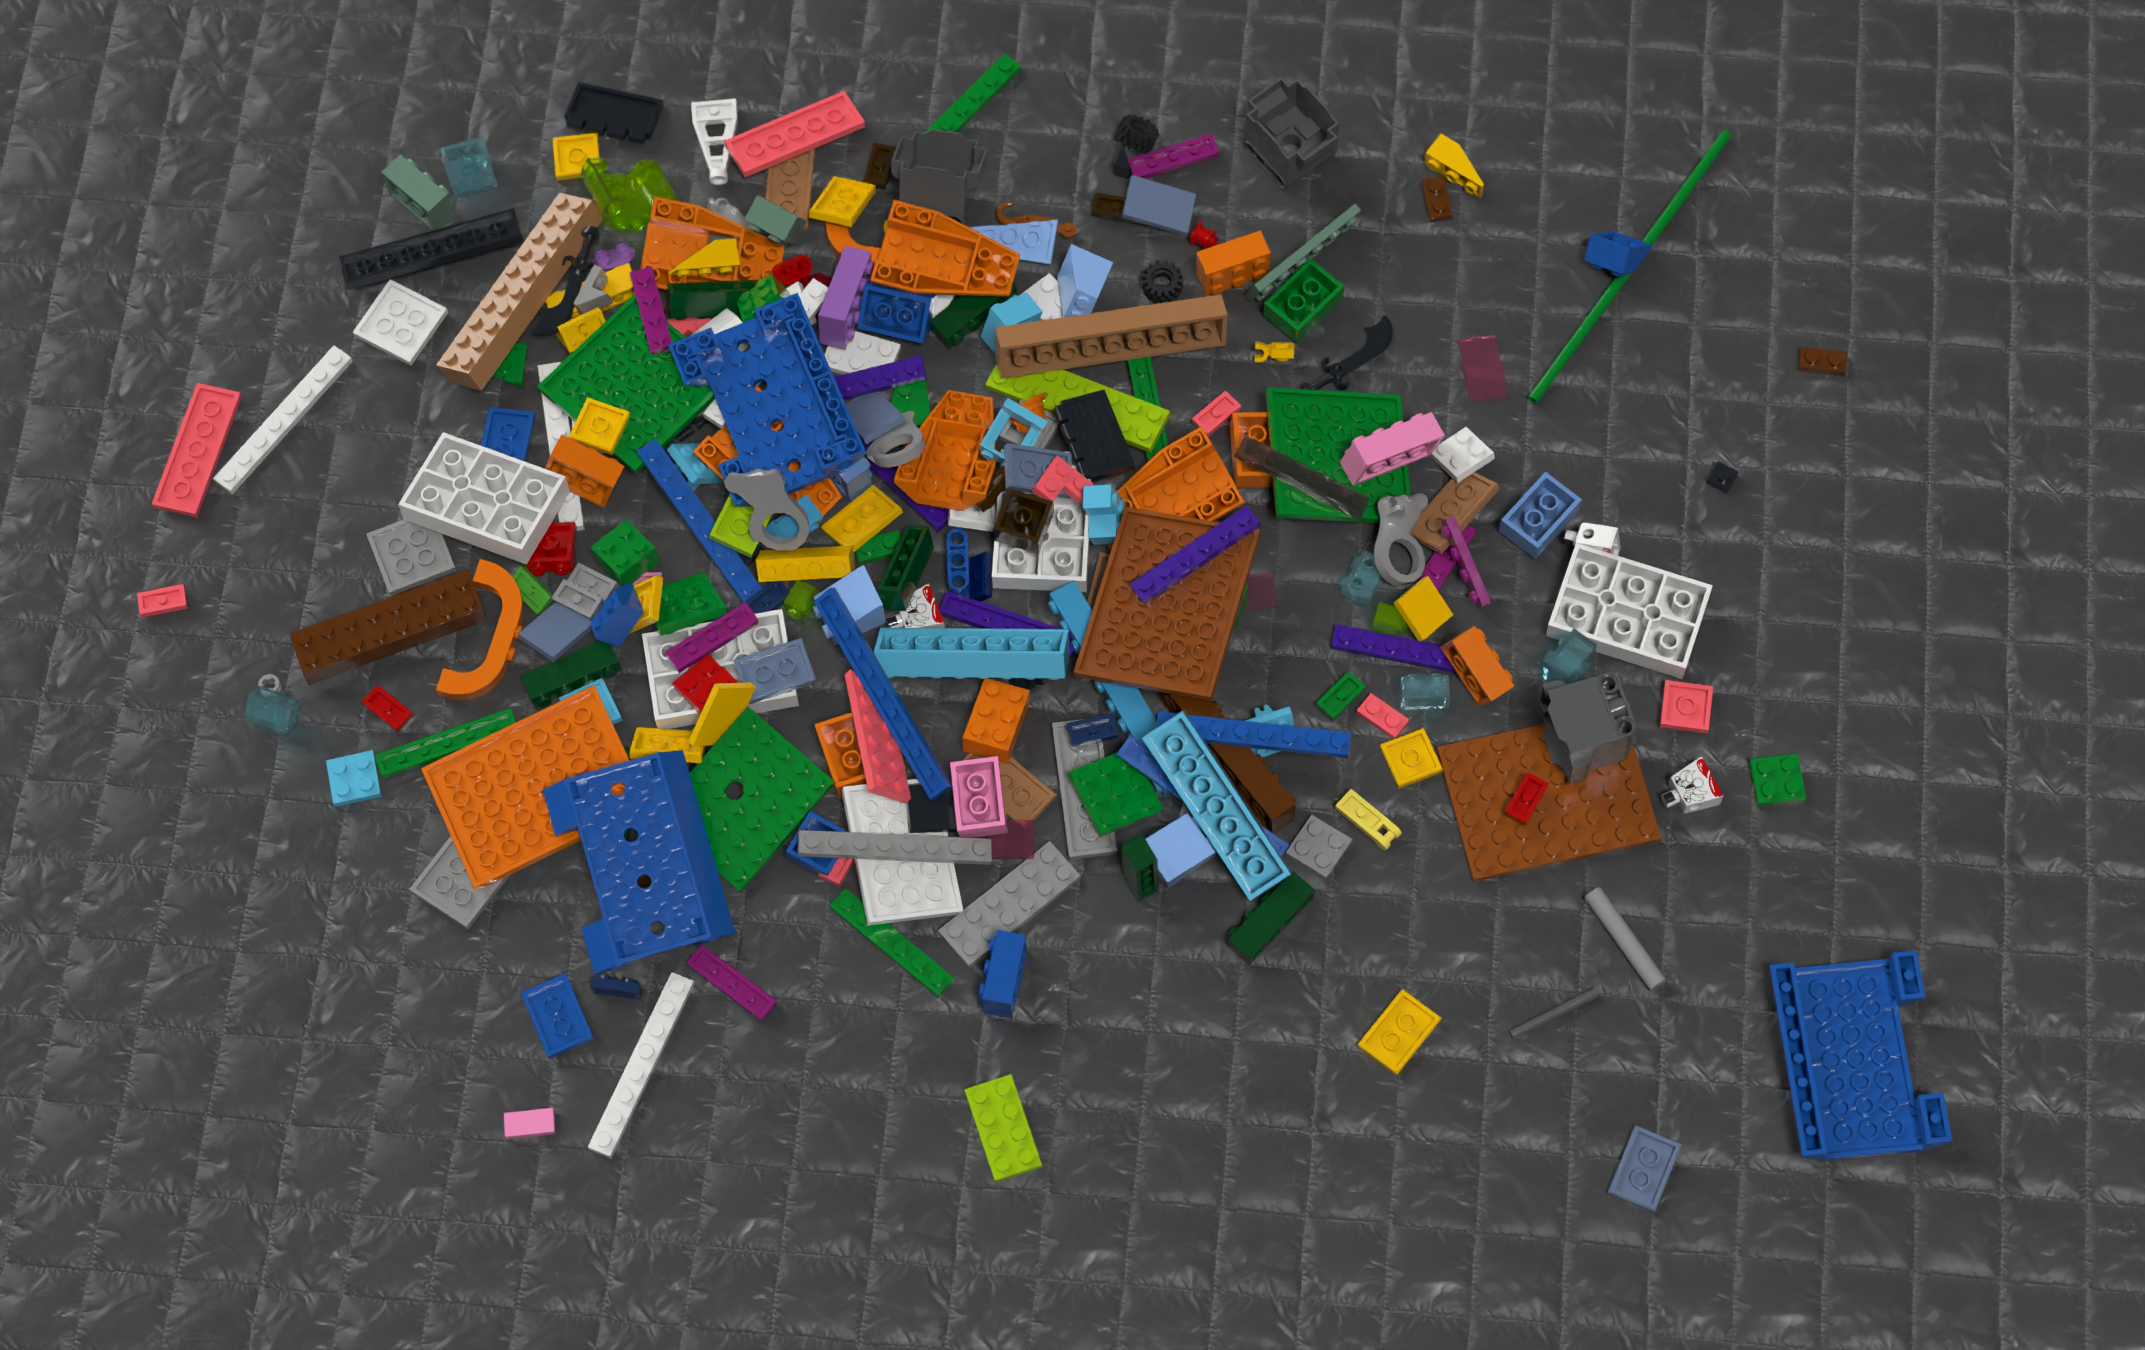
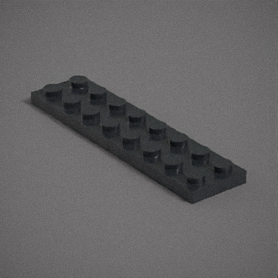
M512 208L342 255L339 258L346 288L351 290L397 276H404L415 271L426 270L433 266L447 264L462 258H469L473 255L490 252L505 246H512L523 242L515 209Z

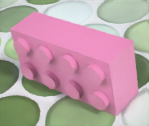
M1432 412L1425 415L1419 413L1407 422L1401 420L1386 430L1380 428L1368 437L1362 435L1355 438L1351 442L1350 448L1344 452L1345 455L1341 459L1340 464L1352 486L1430 456L1445 435Z

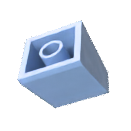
M1071 244L1057 276L1063 317L1091 314L1113 262Z
M864 565L814 596V600H816L828 589L836 588L862 633L886 623L883 604ZM812 606L817 619L822 618L824 622L822 630L827 639L831 638L834 645L838 644L817 606Z
M1188 813L1146 838L1147 843L1158 859V875L1168 889L1216 856L1214 846L1208 837H1204L1200 831L1201 826L1195 817L1191 818Z

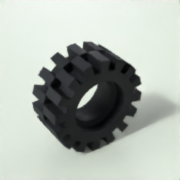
M1127 114V116L1122 118L1115 134L1118 137V142H1122V146H1128L1129 150L1134 149L1136 153L1139 151L1142 154H1145V152L1149 153L1158 139V128H1155L1156 125L1154 123L1150 124V120H1144L1142 116L1138 118L1135 114L1132 116Z
M1157 260L1155 266L1153 263H1150L1149 269L1146 267L1144 274H1142V289L1144 295H1147V299L1150 301L1153 298V303L1157 304L1158 300L1164 303L1165 300L1173 302V298L1175 300L1179 298L1183 288V275L1180 272V268L1178 266L1175 268V263L1173 262L1168 265V260H1164L1163 264H1160V260ZM1164 276L1171 280V284L1166 288H1159L1154 285V280L1157 277Z

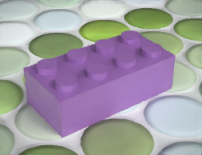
M848 246L844 247L818 315L820 344L846 349L849 341H853L855 336L854 327L855 324H858L864 285L871 279L875 265L871 260L870 251Z

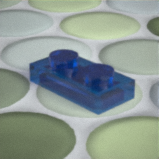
M985 551L970 558V599L981 602L992 597V553Z

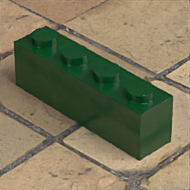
M758 280L667 283V309L669 316L677 320L691 317L706 319L717 316L726 308L735 315H740L737 305L739 297L744 292L754 288Z
M1013 281L1009 296H960L930 320L931 332L948 349L954 345H959L966 335L980 328L987 319L989 310L996 303L1001 304L1008 301L1012 296L1017 295L1016 283Z
M906 526L878 587L884 610H907L934 549L928 526Z
M599 641L520 677L535 709L548 706L553 700L600 678H611L621 671V667L611 644Z
M1143 835L1138 838L1132 837L1128 839L1124 846H1122L1124 880L1137 902H1140L1159 891L1158 859Z
M1294 871L1277 883V888L1273 893H1266L1260 901L1261 905L1256 910L1251 909L1244 918L1245 922L1240 927L1235 926L1228 934V947L1248 965L1268 947L1314 898L1315 889Z

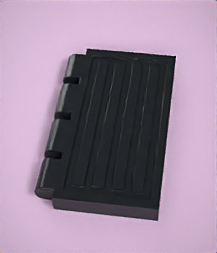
M578 82L565 113L566 126L583 130L584 125H586V131L604 135L607 130V136L625 139L628 134V140L645 143L646 138L651 139L664 103L662 99Z
M1105 389L1063 400L1060 406L1053 409L1058 423L1062 424L1060 428L1066 443L1069 444L1068 448L1073 461L1076 463L1077 471L1085 478L1094 482L1135 470L1136 465Z

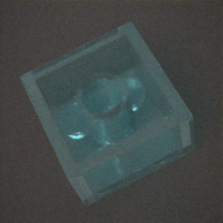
M483 136L440 148L455 199L498 187Z
M1574 628L1569 634L1565 633L1558 641V648L1555 651L1550 650L1543 659L1545 664L1541 668V671H1543L1542 682L1548 683L1559 680L1563 681L1566 685L1577 682L1592 664L1597 644Z

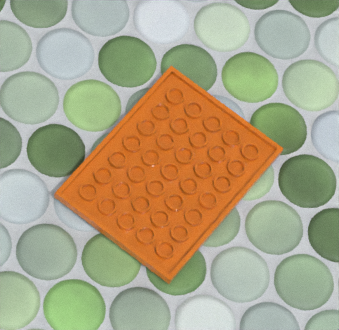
M593 685L421 768L472 885L478 891L581 841L579 830L555 836L543 793L544 789L564 779L627 762L630 759L598 691ZM620 783L614 784L611 788L612 794L615 796L622 795L625 792V786Z

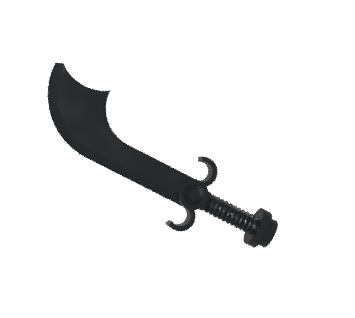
M587 225L582 229L581 235L585 239L577 259L571 255L564 257L562 266L565 265V261L569 260L573 263V267L563 299L555 307L540 308L541 319L539 324L532 329L533 333H555L559 331L558 326L570 321L575 308L573 303L580 292L586 270L596 265L595 263H588L587 257L593 241L599 239L598 228Z
M1383 315L1379 323L1372 327H1365L1364 330L1368 335V343L1362 350L1340 363H1334L1331 367L1326 365L1329 363V357L1325 358L1322 369L1328 374L1310 385L1304 382L1300 385L1299 389L1319 390L1329 383L1336 384L1340 390L1348 389L1350 382L1341 383L1342 378L1384 352L1390 345L1393 329L1389 318Z

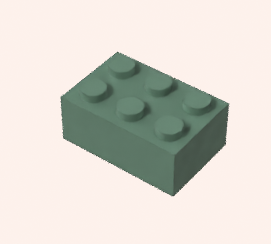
M400 154L381 172L389 194L432 231L443 228L455 217L452 208L454 205L449 199L450 193L442 185H436L433 178L427 172L422 173L412 159L409 158L407 160Z
M759 195L755 198L745 217V220L750 222L748 227L765 235L770 233L768 238L785 246L788 243L795 245L807 223L801 217Z

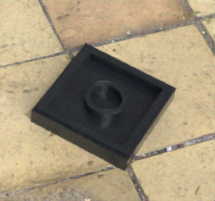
M909 785L911 799L907 802L909 833L957 832L953 785L935 800L929 799L922 785Z

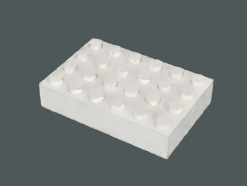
M443 432L398 505L403 519L527 565L570 490L564 475Z
M1071 456L1072 467H1073L1075 470H1077V468H1076V466H1075L1076 463L1073 461V458H1072V456ZM1008 489L1001 492L997 497L996 520ZM1023 492V493H1026V494H1030V495L1039 497V496H1037L1035 493ZM1056 497L1053 502L1054 515L1039 554L994 541L993 588L1055 591L1075 581L1081 592H1087L1090 539L1088 538L1089 515L1083 509V500L1078 504L1072 498Z
M1576 543L1548 624L1546 636L1683 679L1713 585Z
M782 609L755 614L759 624L710 654L738 683H741L734 660L788 642ZM712 622L700 623L694 627L680 629L668 635L660 636L658 631L642 634L657 728L672 729L697 723L700 715L672 685L674 681L694 665L678 673L665 652ZM796 689L750 705L748 704V707L755 713L799 706Z

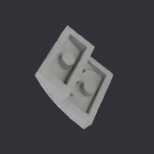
M578 562L568 580H562L551 599L592 619L599 613L605 600L610 597L614 589L618 588L619 584Z

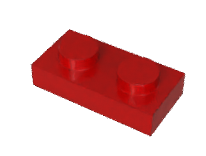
M378 685L362 701L363 706L396 732H399L414 716L412 711Z
M1527 772L1504 815L1526 826L1549 783Z

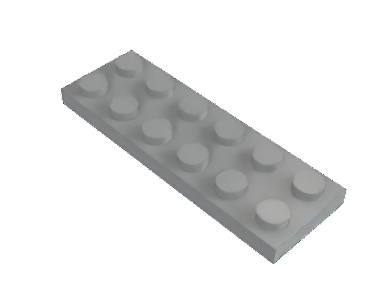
M1079 720L1052 723L1069 860L1117 854L1115 832L1099 837L1068 777L1070 771L1105 758L1103 742L1072 748L1066 723Z
M1049 841L966 907L963 912H960L938 930V934L966 966L971 968L990 952L991 937H996L997 930L1014 933L1079 881L1081 875Z

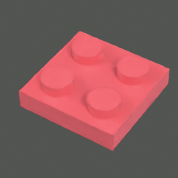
M1665 680L1660 727L1708 734L1713 686Z

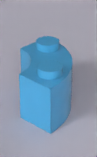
M805 495L796 502L809 517L810 535L820 527L819 522L822 520L823 515L810 498ZM785 513L766 527V530L771 535L785 538L794 535L799 529L797 521Z

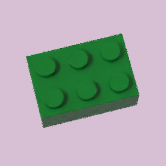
M1309 259L1264 303L1263 316L1298 343L1343 300L1344 285L1312 259Z

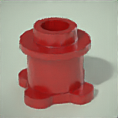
M1200 221L1190 235V245L1195 246L1197 243L1203 249L1215 246L1218 242L1217 231H1211L1203 227L1204 222Z

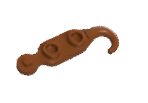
M1013 202L1002 203L996 210V217L1002 225L1055 220L1034 215H1022L1014 218L1005 217L1003 210L1006 207L1013 206ZM1072 223L1058 224L1057 234L1071 239L1076 235V226Z

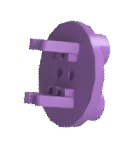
M620 243L614 249L608 251L601 249L594 252L592 263L602 267L604 272H608V269L629 263L630 265V261L636 256V251L633 247H629L628 243Z

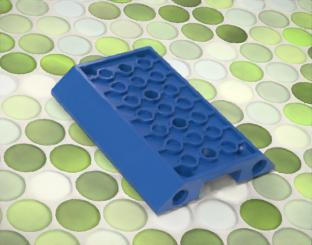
M798 293L756 309L757 317L716 334L713 333L712 328H708L668 345L685 386L711 387L739 456L718 464L724 481L731 472L745 474L756 469L768 471L778 469L785 475L786 492L791 494L847 471L866 454ZM742 343H749L751 345L750 349L746 352L739 351L738 347ZM764 382L767 384V388L764 391H756V384ZM775 422H782L784 424L783 429L780 431H774L771 427ZM792 462H799L801 467L798 471H790L788 469L789 465ZM729 491L735 507L751 506L741 496Z
M683 750L658 752L567 778L543 790L555 836L579 830L602 911L603 919L581 928L594 975L642 962L641 959L660 953L685 946L690 948L736 934ZM614 784H623L625 792L620 796L613 795L611 788ZM630 829L636 830L638 832L637 840L634 842L626 841L624 838L626 831ZM646 875L651 878V885L648 888H640L637 881L641 876ZM655 922H661L665 926L664 932L660 935H655L651 932V926Z

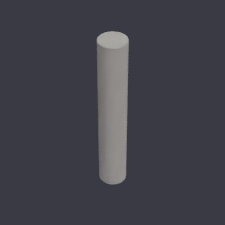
M1598 887L1587 894L1585 900L1650 991H1654L1662 986L1667 979L1602 888Z

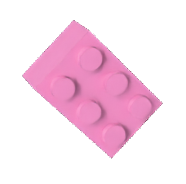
M998 756L950 762L957 832L961 838H975L1008 833L1002 771Z

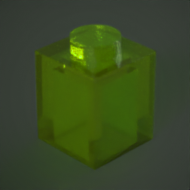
M797 580L784 601L786 613L796 620L800 618L807 621L813 611L812 606H815L814 596L819 594L818 589L801 580Z
M1379 602L1372 631L1400 636L1401 632L1406 633L1408 624L1395 606Z

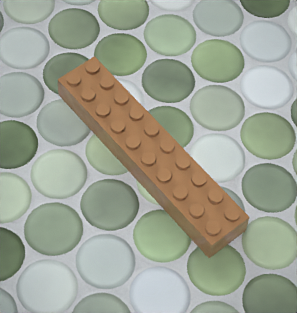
M563 193L557 195L436 364L450 383L480 391L483 390L571 266L572 262L569 260L565 261V265L562 266L564 257L571 255L576 258L580 253L585 239L581 235L582 229L587 225L597 228L604 219L592 200Z
M1221 294L995 327L996 361L1002 379L1226 346L1228 314Z

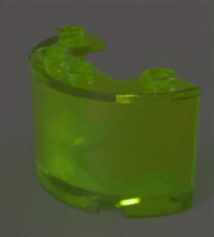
M587 158L582 167L581 177L605 224L616 231H638L648 225L654 196L678 201L656 160H639L629 174H603L609 165L606 159Z

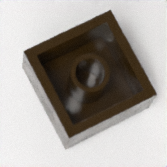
M1009 488L993 528L994 541L1039 554L1054 515L1053 501Z

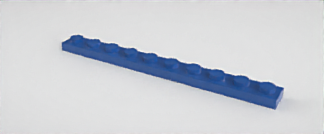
M836 588L828 589L814 601L815 605L929 799H937L952 787L950 781Z

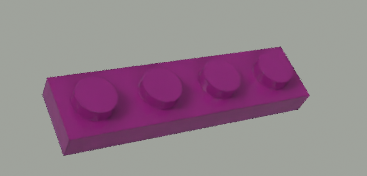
M1209 134L1130 158L1128 163L1131 175L1147 179L1219 157V149L1213 135Z
M652 266L632 271L630 276L651 355L670 351L668 345L672 343Z
M1455 516L1442 521V535L1445 540L1448 539L1452 547L1450 548L1451 556L1455 562L1458 561L1461 568L1459 574L1462 581L1467 583L1470 589L1468 595L1472 604L1476 605L1477 608L1490 604V598Z
M1469 525L1461 532L1467 547L1477 533V530ZM1451 545L1442 554L1435 551L1425 566L1422 575L1415 581L1414 585L1423 577L1428 576L1439 592L1458 563L1451 556Z
M744 602L665 652L666 656L678 673H681L703 659L707 654L713 653L759 624V621L747 603Z
M702 944L686 962L688 967L761 1022L777 1005V1001Z

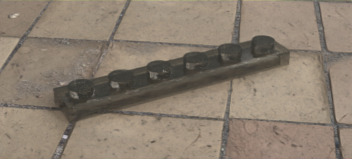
M1244 435L1234 455L1235 458L1357 520L1362 518L1370 500L1369 497L1247 435Z

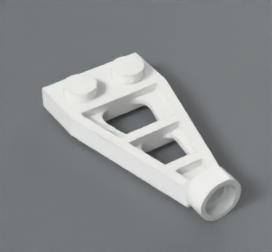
M736 99L691 102L692 122L710 171V183L723 185L728 181L727 168L730 159V153L725 147V140L735 136L738 124ZM713 124L726 125L723 136L709 137L705 126ZM724 145L723 155L711 156L709 146Z

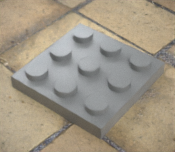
M404 519L367 533L390 596L456 571L442 533Z
M450 836L409 890L413 895L469 930L510 875L476 891Z

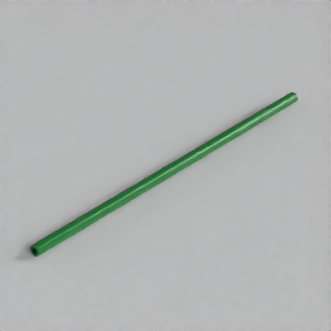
M1723 130L1642 241L1653 246L1732 136L1728 131ZM1632 273L1625 274L1624 277L1616 276L1528 396V400L1531 403L1537 404Z

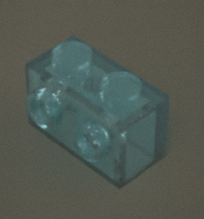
M1363 550L1360 557L1356 556L1350 566L1352 571L1349 576L1345 575L1339 588L1342 589L1341 598L1363 609H1367L1384 578L1377 570L1374 555Z
M1433 673L1429 676L1408 674L1405 677H1401L1399 686L1400 709L1448 708L1450 701L1449 675L1443 676L1440 673Z
M258 686L248 694L244 719L251 721L254 725L273 729L276 733L288 734L298 726L302 701Z

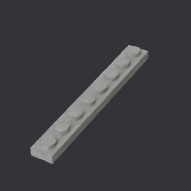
M799 830L798 856L981 865H990L992 862L991 839Z

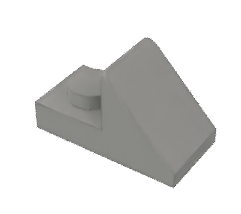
M593 265L573 303L580 314H584L596 307L602 308L613 303L610 296L606 292L601 291L606 287L608 278L602 267Z

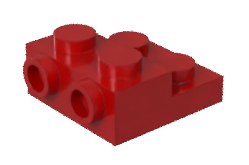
M561 522L550 524L527 565L525 564L526 568L533 575L542 576L545 572L566 575L568 571L574 570L577 553L575 549L576 523Z
M707 654L674 681L672 685L700 715L714 684L738 683V681L723 666L721 667L710 654Z

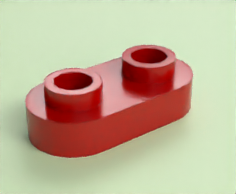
M795 255L776 264L773 267L772 274L783 286L790 285L807 277L811 273L812 263L806 255Z

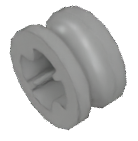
M267 674L259 680L258 687L265 697L274 698L280 694L282 685L275 675ZM273 683L275 687L267 689L265 685Z

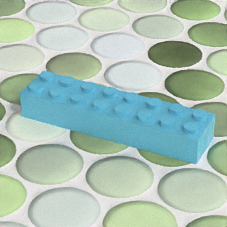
M880 628L874 654L888 678L902 676L908 678L931 677L935 679L941 677H954L957 679L977 677L979 679L1025 678L1032 680L1036 678H1049L1057 680L1066 676L1070 655L1069 630Z
M1185 710L1143 736V741L1249 900L1254 899L1291 874V870Z

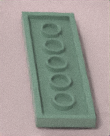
M1356 204L1351 206L1258 281L1245 295L1248 302L1252 303L1255 299L1258 302L1261 301L1274 287L1277 288L1290 274L1296 273L1306 261L1313 259L1320 253V250L1333 243L1341 233L1344 234L1358 220L1356 216L1361 211Z

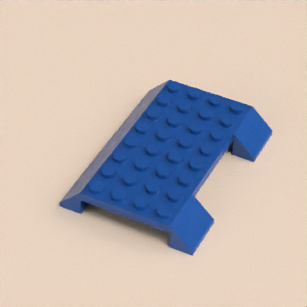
M1917 950L1893 952L1889 959L1801 968H1795L1794 962L1772 964L1769 966L1802 1157L1819 1161L1891 1155L1921 1152L1952 1142L1944 1093L1918 1095L1915 1100L1898 1008L1926 997Z

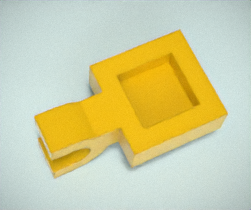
M1255 342V349L1264 351L1261 355H1255V362H1263L1268 356L1275 358L1277 361L1294 359V343L1271 342V344H1265L1263 342Z

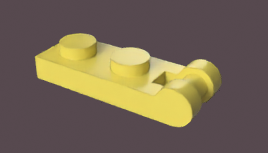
M1352 789L1335 805V809L1375 841L1384 851L1391 846L1390 842L1394 838L1397 839L1402 834L1395 824ZM1382 827L1387 830L1384 836L1378 832Z

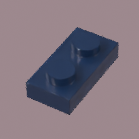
M772 581L745 602L752 612L757 614L774 611L793 597L792 593L781 581Z
M1113 713L1066 723L1072 748L1119 738Z
M607 975L591 978L590 987L595 994L638 1000L642 998V987L634 979L624 978L623 981L614 980L613 977Z

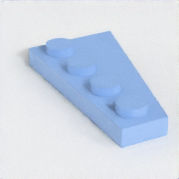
M1059 220L969 228L1021 254L1019 259L1021 261L1051 265Z

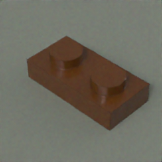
M1444 176L1422 179L1421 185L1430 223L1452 220L1453 214Z
M1801 347L1798 371L1845 376L1847 352Z

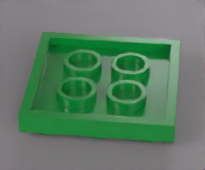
M703 572L662 586L659 620L653 623L660 636L668 635L680 629L694 627L708 620L718 619L727 614V610L720 596Z
M1117 753L1068 773V777L1099 837L1157 815L1164 810L1148 778L1116 756Z

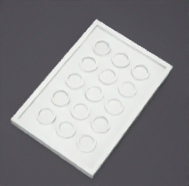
M918 779L907 780L908 785H921ZM867 784L845 786L841 790L849 832L948 837L947 832L909 833L907 803H901L868 792ZM855 859L868 925L951 916L963 912L954 863Z

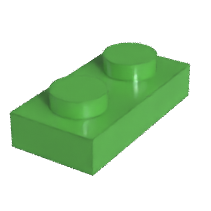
M520 566L512 577L519 587L523 601L537 615H541L553 601L551 599L553 594L525 566Z

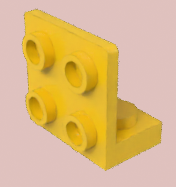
M596 307L557 327L559 332L556 333V336L569 353L574 352L606 322L601 309Z

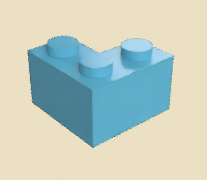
M1027 292L1019 296L1014 295L1008 301L1001 304L996 303L990 308L981 338L996 354L995 327L1036 322L1040 320L1043 311Z
M1112 485L1083 487V509L1089 515L1088 538L1094 545L1113 544L1122 518L1125 501Z

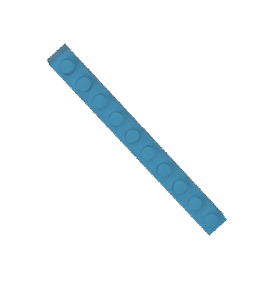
M1072 581L1049 593L1050 602H1048V606L1052 614H1057L1061 620L1059 622L1061 629L1069 630V635L1073 640L1070 642L1074 652L1079 654L1092 610L1076 582ZM1093 681L1098 693L1103 692L1106 697L1105 704L1109 712L1116 714L1118 718L1116 722L1122 733L1126 732L1128 737L1132 735L1145 744L1142 738L1157 727V720L1138 688ZM1151 780L1157 793L1161 792L1164 798L1172 795Z

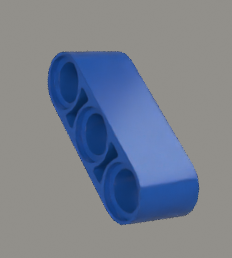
M954 528L947 534L949 592L967 597L970 593L968 536L963 529ZM955 540H962V541H963V542H962L961 544H959V545L953 544V542H954ZM956 561L963 562L961 566L953 565ZM959 582L964 584L960 588L954 587V584Z

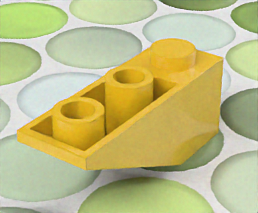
M1440 134L1426 151L1424 164L1431 171L1444 175L1451 183H1457L1462 186L1469 194H1475L1481 198L1484 183L1458 143Z
M736 238L712 241L670 270L668 274L677 275V278H685L693 273H698V276H708L712 272L718 271L720 275L733 273V269L740 265Z

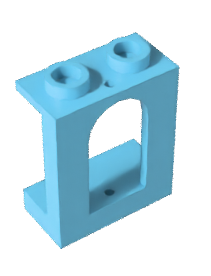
M1009 398L1006 399L977 449L985 459L990 461L994 459L1001 463L1003 469H1005L1004 455L994 449V444L1009 417L1030 428L1021 443L1023 446L1030 447L1034 446L1048 422Z

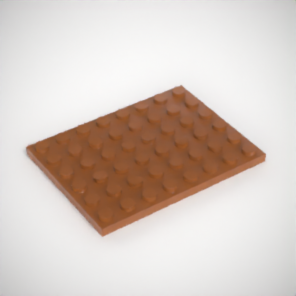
M1125 507L1073 672L1075 677L1212 701L1261 537L1260 529H1256L1144 605L1131 589L1130 583L1220 523Z
M1546 724L1437 747L1439 761L1443 768L1444 779L1472 881L1487 880L1660 842L1661 835L1635 747L1630 748L1629 756L1626 760L1590 770L1585 780L1574 784L1569 783L1568 777L1565 778L1562 768L1552 761L1543 736ZM1529 772L1548 782L1549 785L1525 826L1504 815L1526 773Z

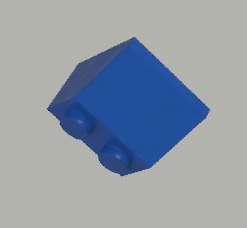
M1616 231L1591 234L1585 261L1592 263L1594 268H1606L1611 270V274L1624 277L1625 274L1636 271L1651 250L1652 244Z
M628 582L614 589L610 597L605 600L602 609L592 619L591 628L597 640L620 647L644 613L632 583Z
M809 811L799 830L847 832ZM798 832L786 850L787 860L807 871L826 876L829 875L838 858L798 856Z

